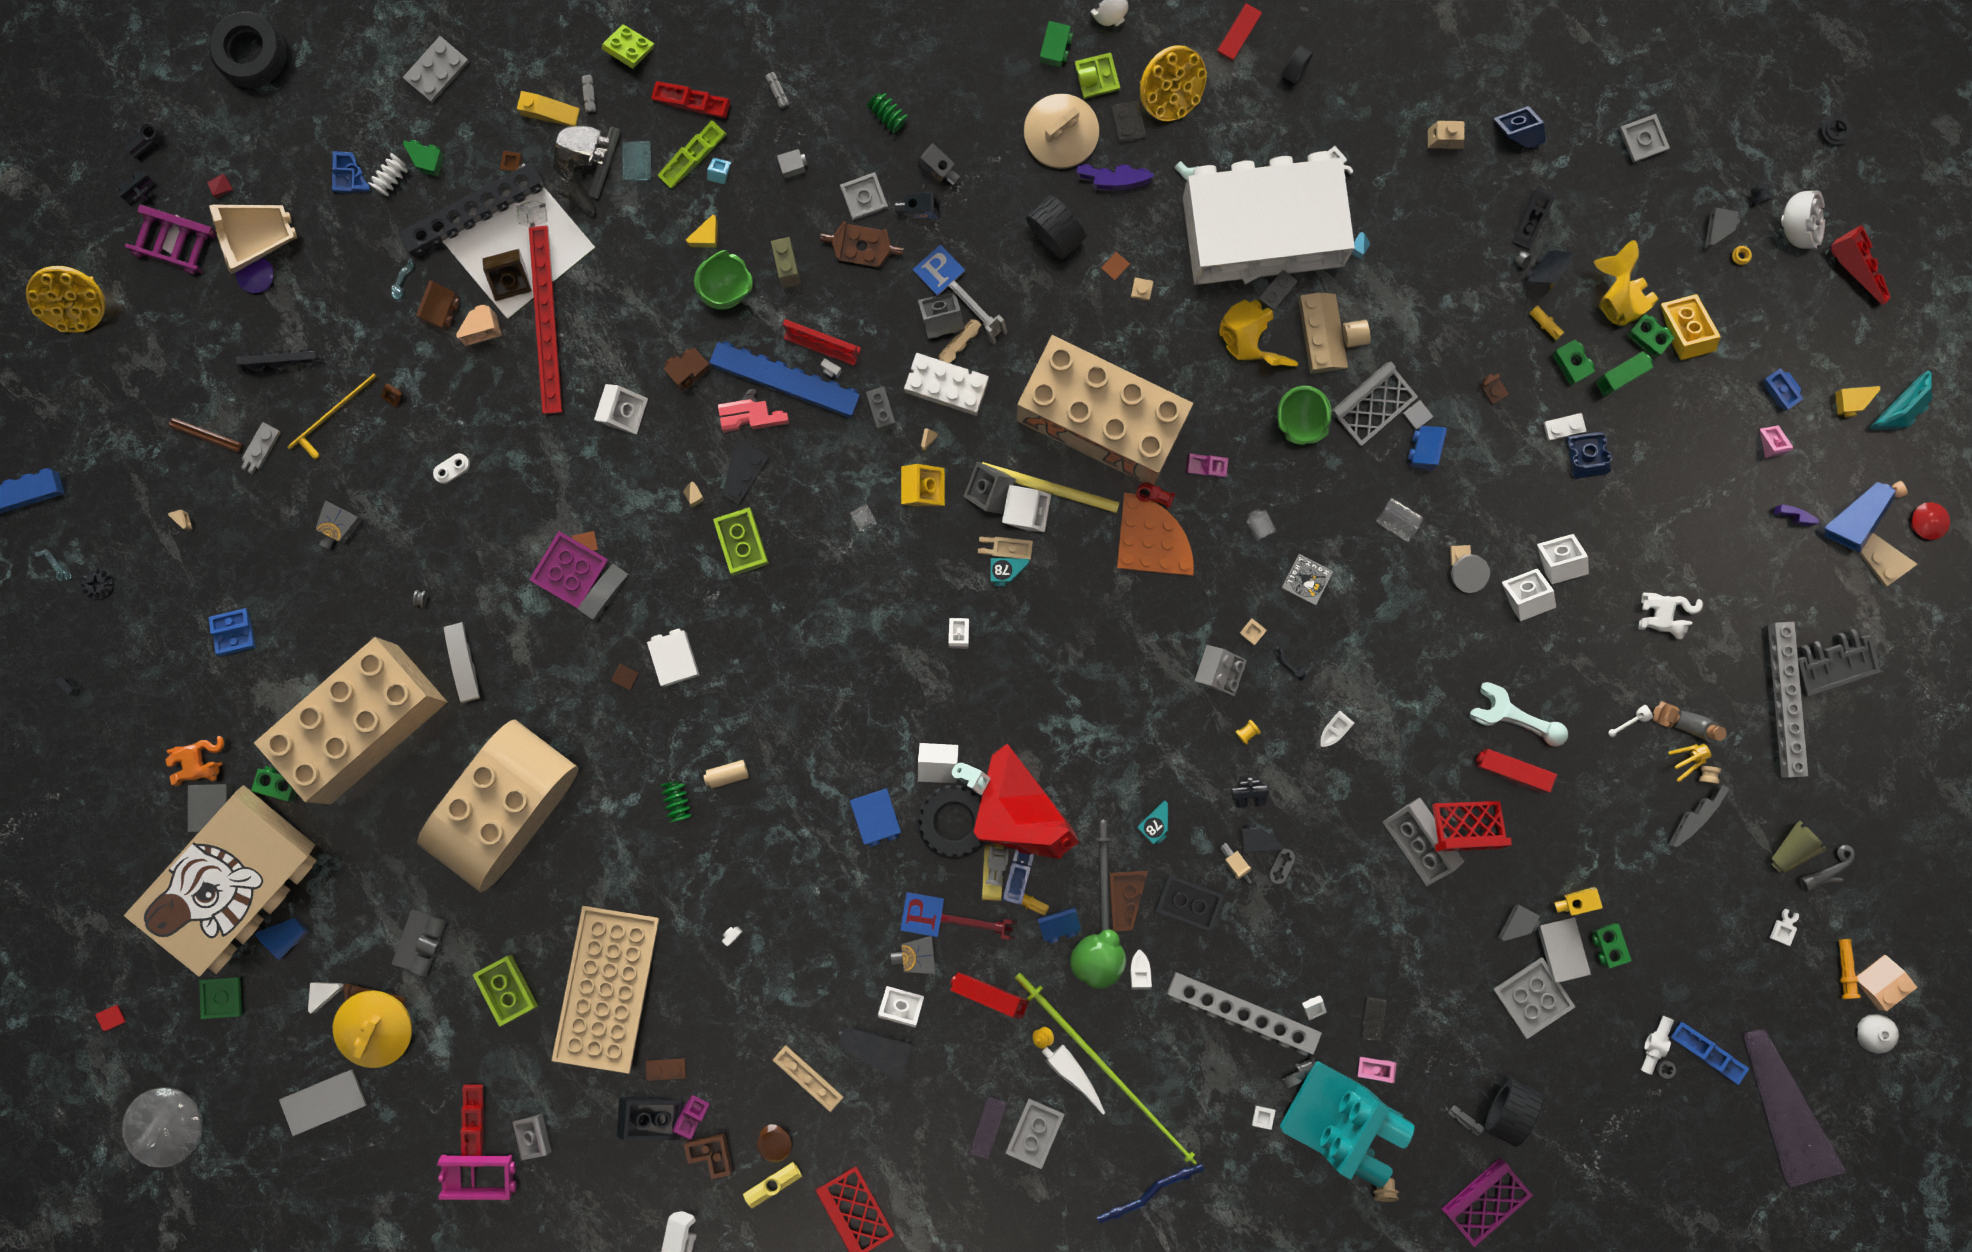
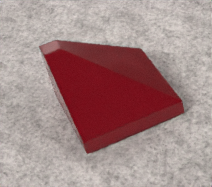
M224 173L207 182L212 195L216 199L233 191Z

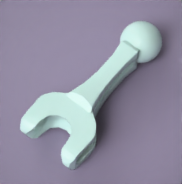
M1488 682L1482 683L1480 692L1490 699L1491 709H1473L1469 715L1472 720L1484 726H1491L1499 721L1512 723L1528 729L1540 737L1543 736L1547 744L1555 747L1561 746L1566 742L1568 730L1562 723H1550L1530 716L1510 703L1508 693L1504 688Z

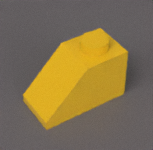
M1880 386L1848 388L1835 392L1838 415H1845V417L1857 416V413L1863 411L1880 391Z

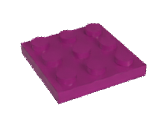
M558 531L529 580L578 608L595 585L609 560Z

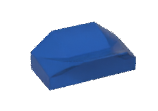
M1780 368L1763 380L1767 391L1785 411L1803 400L1800 394L1801 388L1789 372L1785 373Z

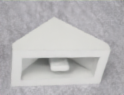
M950 618L949 648L968 649L969 619Z
M310 983L309 1013H316L343 989L344 984Z

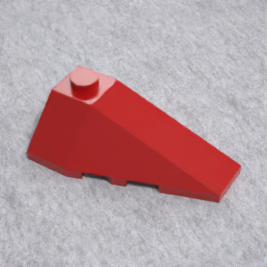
M1863 225L1858 226L1836 239L1831 245V251L1833 256L1884 305L1891 297L1883 275L1877 272V265L1879 263L1877 258H1873L1870 249L1873 248Z

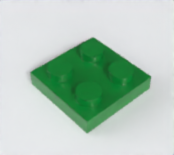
M240 977L199 980L201 1019L242 1016Z

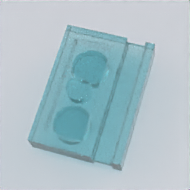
M650 141L622 142L623 180H651Z

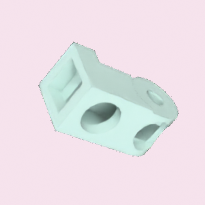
M958 763L952 770L954 778L982 795L991 779L981 770L964 763Z

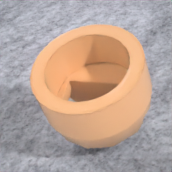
M1902 481L1892 486L1896 490L1895 497L1900 498L1908 494Z

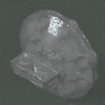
M156 1088L138 1096L128 1107L122 1124L123 1140L129 1152L138 1161L151 1167H168L186 1159L195 1150L202 1132L201 1115L196 1104L186 1094L172 1088Z

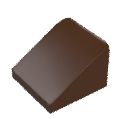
M620 664L611 681L631 690L639 673Z

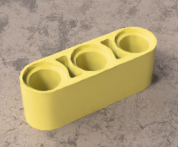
M985 844L982 900L1001 901L1002 886L985 884V882L988 880L990 870L988 868L990 846L1004 850V846ZM996 854L994 855V856H996V857H1002V858H1003L1002 855H996ZM995 871L994 880H996L997 871Z

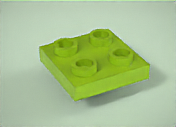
M624 24L602 44V50L631 68H634L654 47L653 42Z
M1111 53L1075 61L1074 64L1084 99L1120 90Z

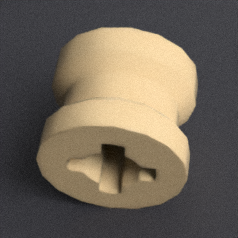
M1701 766L1702 776L1699 781L1719 784L1718 774L1721 773V768Z

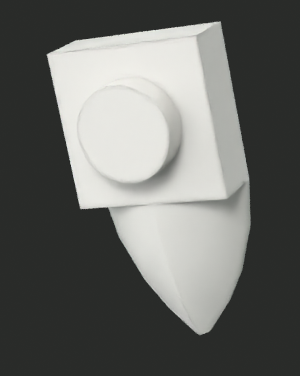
M1339 711L1323 730L1321 747L1330 746L1339 741L1352 727L1354 722Z
M1141 950L1136 952L1131 963V989H1151L1152 987L1149 961Z

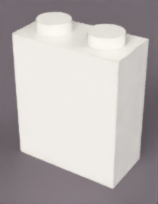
M675 629L669 632L670 635L664 637L657 635L651 637L652 641L647 642L659 683L662 687L700 676L687 633L684 630Z

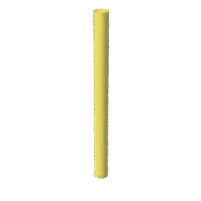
M982 462L985 465L1009 474L1016 479L1015 484L1117 513L1120 503L1118 501Z

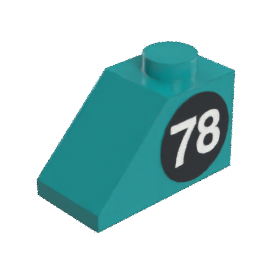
M991 558V583H994L995 587H1006V584H1010L1029 565V559Z
M1163 801L1137 827L1152 844L1156 842L1160 844L1167 837L1165 835L1168 831V803L1166 801Z

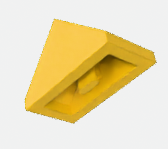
M713 214L686 239L690 247L717 248L718 221Z

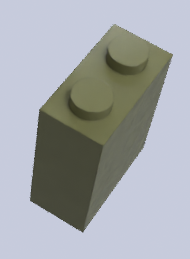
M790 237L771 241L782 287L787 288L801 285Z

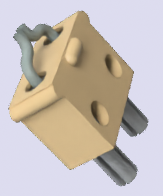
M1224 843L1220 849L1227 857L1225 863L1235 875V878L1240 880L1244 877L1249 884L1252 883L1247 875L1251 871V867L1248 866L1238 851L1233 853L1227 843Z

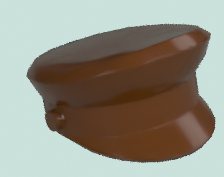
M771 1124L765 1126L761 1130L757 1141L759 1154L769 1162H780L787 1158L792 1148L791 1139L787 1132L778 1125Z

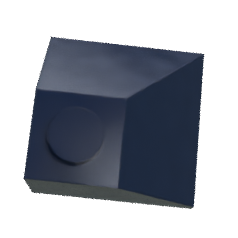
M1529 106L1494 118V122L1508 138L1527 148L1536 147L1546 142L1544 122Z

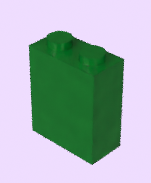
M1643 351L1605 373L1595 382L1604 397H1607L1654 368L1652 365L1653 361Z

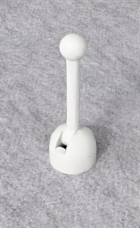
M1646 705L1640 707L1636 712L1635 718L1615 730L1611 729L1609 736H1616L1617 732L1638 720L1642 722L1651 720L1653 718L1651 711Z

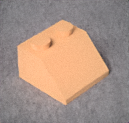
M486 305L477 306L475 310L470 311L456 334L457 338L465 346L502 336L497 315Z
M1886 955L1882 956L1857 976L1859 979L1857 983L1878 1010L1888 1011L1917 988L1906 972Z

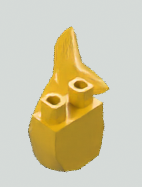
M1635 240L1629 242L1616 256L1604 257L1594 261V264L1600 271L1615 276L1617 279L1604 295L1599 307L1612 323L1619 326H1625L1636 321L1647 313L1659 300L1653 292L1645 297L1642 290L1648 285L1644 278L1630 281L1632 270L1639 257L1638 244Z
M1255 299L1252 302L1243 300L1233 305L1221 320L1220 336H1223L1228 344L1226 348L1235 358L1239 360L1265 359L1273 366H1298V362L1291 358L1258 349L1259 337L1267 329V322L1273 319V311L1268 307L1262 310V305L1258 300Z

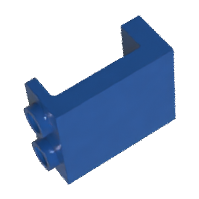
M887 788L850 800L864 845L869 844V847L881 844V839L887 838L890 841L899 838L898 834L902 832Z

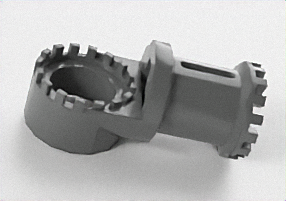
M1313 1055L1300 1064L1298 1062L1295 1063L1298 1071L1293 1073L1292 1076L1290 1075L1282 1079L1287 1089L1297 1085L1306 1078L1316 1063Z

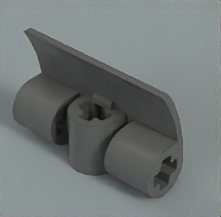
M412 909L392 965L427 977L433 958L437 956L441 948L440 939L447 921Z

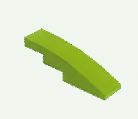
M710 121L700 134H696L685 148L682 147L658 176L670 188H673L725 137L726 133L714 121Z

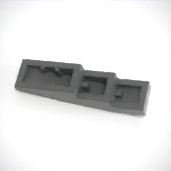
M1717 785L1710 800L1708 798L1701 799L1694 813L1685 812L1668 846L1677 848L1693 836L1720 806L1729 788L1724 785Z

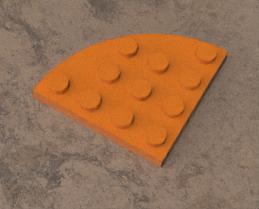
M1124 492L1117 569L1193 576L1194 564L1191 547L1185 532L1177 520L1156 502H1142L1136 497V494Z

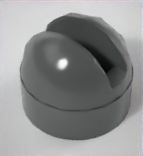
M1522 251L1518 253V257H1515V262L1518 266L1526 268L1531 263L1532 255Z

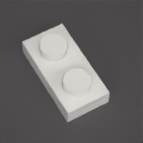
M1582 413L1543 423L1548 441L1586 432Z

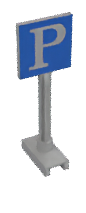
M939 245L913 268V271L937 296L950 287L984 322L983 325L985 326L988 339L993 345L997 343L996 335L1001 331L1005 335L1008 333L1004 319L1000 315L994 319L989 317L955 282L966 271L942 245Z

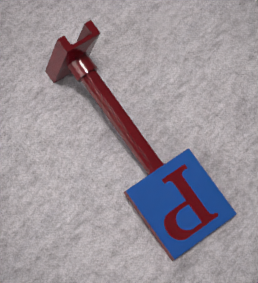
M909 892L906 894L900 931L939 937L941 922L995 931V933L1001 934V939L1015 940V936L1010 935V932L1013 931L1011 924H1017V920L1004 919V922L992 923L943 914L944 898Z

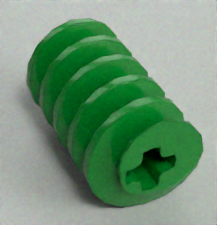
M877 93L867 103V108L872 109L871 112L877 114V119H882V124L887 125V129L892 130V134H894L905 124L908 115L905 114L901 117L903 110L896 111L898 105H890L893 100L892 98L887 101L885 100L887 93L882 95Z
M679 781L660 785L661 788H666L662 795L668 796L663 800L664 803H670V805L665 807V810L671 811V813L666 815L667 818L673 819L669 823L685 820L692 816V814L685 813V811L690 809V806H684V803L689 800L682 798V796L687 794V791H681L685 784L679 783Z

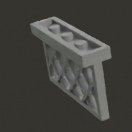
M1392 362L1385 363L1332 409V416L1339 420L1359 446L1365 444L1418 398L1396 371V367ZM1392 374L1397 379V387H1387L1388 378ZM1376 388L1383 389V400L1373 399V392ZM1387 389L1396 390V401L1386 400ZM1400 390L1407 391L1411 398L1406 402L1399 401ZM1362 400L1369 401L1368 412L1359 411V403ZM1373 401L1382 402L1381 413L1372 412ZM1386 402L1395 403V411L1392 414L1385 413ZM1347 413H1355L1354 424H1348L1343 417ZM1358 414H1368L1367 425H1358ZM1372 415H1381L1380 425L1371 426ZM1357 427L1367 428V435L1362 440L1357 436Z

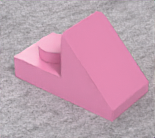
M1360 1057L1358 1077L1394 1083L1397 1063L1388 1060Z

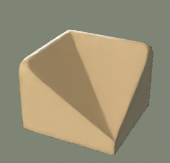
M693 481L689 483L683 492L690 506L694 507L703 502L704 498L697 485Z

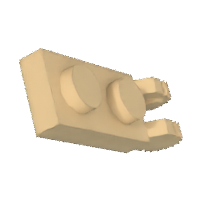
M970 320L964 326L965 329L961 330L941 351L939 360L947 363L952 362L956 358V352H960L967 345L965 342L970 337L973 338L980 331L978 328L981 324L977 320Z
M979 537V542L994 543L993 550L981 548L978 549L979 554L1011 559H1029L1031 561L1033 541L1003 537Z

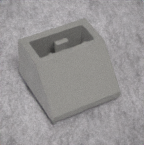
M1207 645L1195 682L1235 696L1247 660L1225 649Z

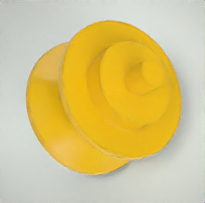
M1042 1027L1034 1031L1033 1041L1038 1048L1043 1049L1052 1045L1054 1035L1049 1028Z

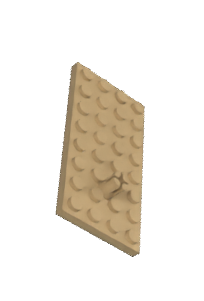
M582 906L552 1056L553 1062L630 1074L659 918Z

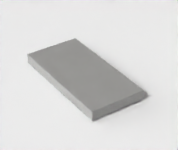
M354 1069L279 1099L293 1136L367 1106Z

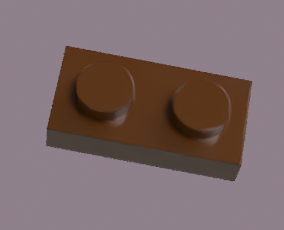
M686 1058L646 1061L647 1081L687 1078Z

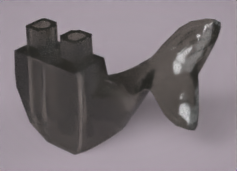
M567 127L559 132L555 144L553 169L567 181L558 187L557 194L563 198L575 201L585 212L593 216L595 214L594 203L578 181L575 167L580 165L592 166L593 162L603 164L610 138L600 136V130L591 127Z

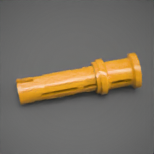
M1851 939L1838 940L1843 976L1840 979V982L1843 983L1844 991L1842 999L1861 998L1857 988L1859 979L1855 976Z

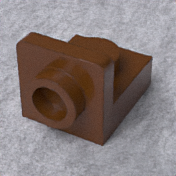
M1492 373L1482 379L1483 383L1479 386L1491 405L1509 395L1499 380L1501 377L1499 373L1495 376Z

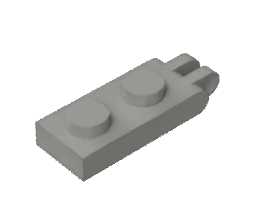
M262 422L242 457L244 463L241 469L245 471L248 469L250 474H253L256 468L260 469L281 431Z

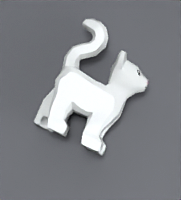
M1642 593V610H1648L1649 608L1655 610L1654 617L1642 618L1639 621L1638 629L1645 630L1646 627H1650L1660 632H1670L1676 639H1683L1692 622L1685 620L1673 621L1676 605L1681 604L1688 613L1697 614L1702 610L1703 602L1698 599L1696 605L1691 606L1689 601L1681 596L1663 597L1656 593Z

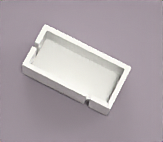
M916 353L911 367L912 373H909L904 387L905 393L977 416L989 382V376L972 371V374H969L968 369Z

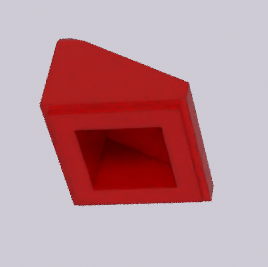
M118 1005L96 1014L103 1032L126 1022Z

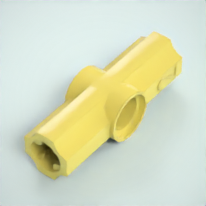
M792 1162L743 1194L747 1204L752 1209L777 1194L780 1190L802 1177L800 1170ZM768 1181H775L778 1188L776 1190L769 1189Z

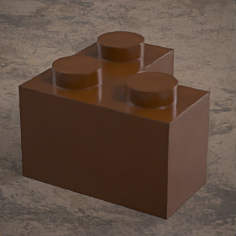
M694 347L683 352L681 359L678 356L675 358L671 357L664 364L663 370L682 392L711 368L709 363Z
M725 1133L688 1141L684 1144L688 1164L707 1160L711 1179L728 1176L733 1173Z

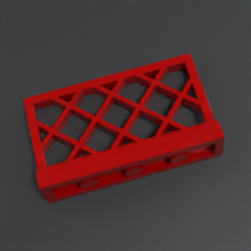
M784 319L783 327L786 333L783 339L785 341L855 367L861 347Z
M1500 801L1435 803L1432 805L1438 843L1435 844L1436 852L1502 849L1512 845L1511 838H1506ZM1490 806L1495 807L1496 814L1494 817L1487 812ZM1474 807L1481 812L1478 818L1471 812ZM1439 808H1443L1449 813L1446 819L1440 815ZM1457 808L1465 812L1462 818L1455 813ZM1484 815L1491 821L1488 827L1481 822ZM1468 816L1475 822L1472 827H1469L1464 822ZM1451 817L1458 822L1455 828L1448 823ZM1477 825L1484 830L1482 836H1479L1474 831ZM1493 825L1498 828L1499 835L1497 836L1491 831ZM1461 826L1468 831L1465 837L1458 832ZM1444 827L1452 832L1449 838H1444Z
M856 1166L815 1189L848 1252H868L895 1236ZM854 1172L858 1177L856 1187L846 1184L847 1176ZM833 1184L842 1185L840 1196L831 1195L828 1187ZM845 1186L855 1189L852 1201L842 1198ZM858 1190L864 1191L868 1195L866 1204L855 1202ZM841 1200L852 1203L849 1214L841 1213L839 1210ZM854 1204L865 1206L862 1218L851 1215ZM867 1208L876 1210L877 1217L875 1222L865 1219ZM843 1216L848 1217L847 1222L845 1221ZM850 1218L861 1220L858 1232L850 1230L848 1226ZM864 1221L874 1224L872 1235L861 1233ZM877 1225L884 1226L888 1235L883 1238L875 1237ZM860 1235L871 1238L869 1246L861 1250L858 1244Z

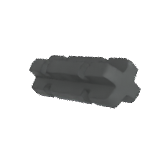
M1452 1106L1448 1115L1453 1119L1456 1118V1121L1466 1129H1471V1133L1475 1136H1480L1484 1127L1479 1123L1476 1124V1121L1466 1113H1461V1109L1457 1106Z

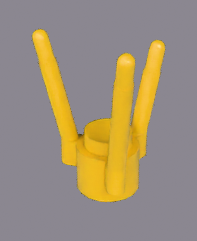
M1696 743L1689 747L1668 752L1669 755L1692 750L1690 752L1691 757L1677 764L1675 769L1683 767L1692 761L1697 762L1677 779V782L1686 778L1700 765L1706 763V759L1711 757V752L1706 744L1698 746Z

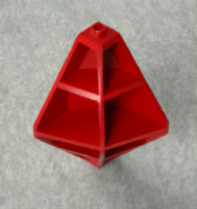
M1008 744L994 753L991 757L987 774L991 779L982 794L974 828L975 835L980 841L992 842L1016 849L1019 853L1061 859L1067 851L1079 843L1075 831Z

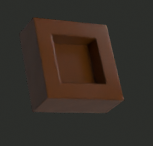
M503 151L500 170L513 172L521 168L523 154Z

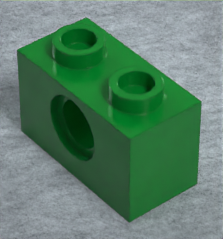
M1576 339L1552 353L1571 386L1595 372L1592 360L1587 359L1584 354L1585 349L1583 345L1577 342ZM1571 358H1576L1579 361V366L1573 365Z

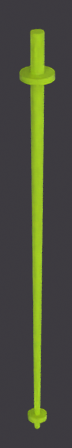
M1018 973L1014 978L1030 994L1026 999L1030 1001L1034 998L1186 1156L1184 1161L1186 1163L1191 1161L1196 1165L1197 1162L1193 1159L1195 1154L1193 1152L1188 1153L1039 993L1043 989L1040 985L1035 989L1021 973Z

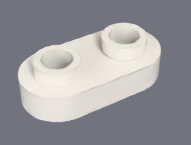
M455 454L435 467L433 471L434 478L442 484H447L467 472L470 468V461L463 454ZM458 460L462 461L460 466H456ZM442 470L446 471L444 476H440Z

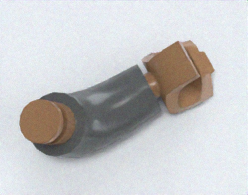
M1661 701L1653 712V722L1668 728L1680 729L1707 742L1722 741L1726 737L1725 728L1720 727L1717 722L1702 715L1679 711L1678 707Z

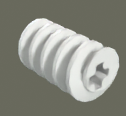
M392 153L390 156L393 160H385L388 166H380L383 172L376 171L379 178L371 177L374 184L367 182L379 193L389 196L386 189H394L391 183L398 184L396 177L403 178L400 172H408L405 167L406 164Z

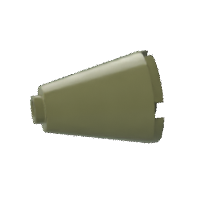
M1800 820L1771 858L1774 861L1772 866L1779 873L1782 870L1787 873L1828 850L1826 846L1821 848L1820 845L1823 843L1808 827H1801L1803 823Z

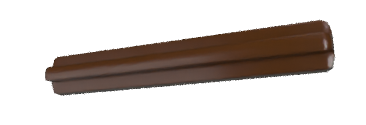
M175 418L170 420L169 427L237 453L242 448L240 442Z

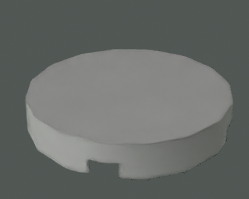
M1464 555L1452 567V581L1463 592H1477L1484 588L1489 580V566L1484 559L1477 555Z

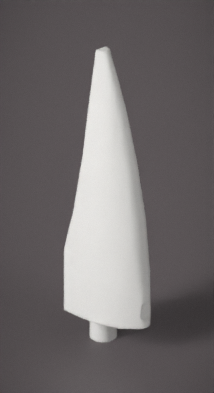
M1061 1045L1053 1053L1048 1047L1044 1048L1041 1052L1047 1058L1045 1060L1046 1063L1057 1075L1079 1090L1104 1115V1109L1090 1080L1065 1046Z

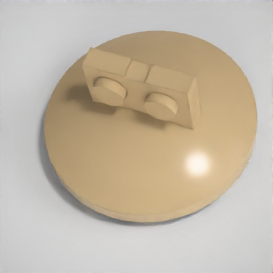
M1055 94L1045 97L1031 108L1026 117L1024 139L1027 148L1036 160L1048 167L1057 169L1075 167L1088 159L1096 148L1099 138L1097 117L1092 108L1076 96Z

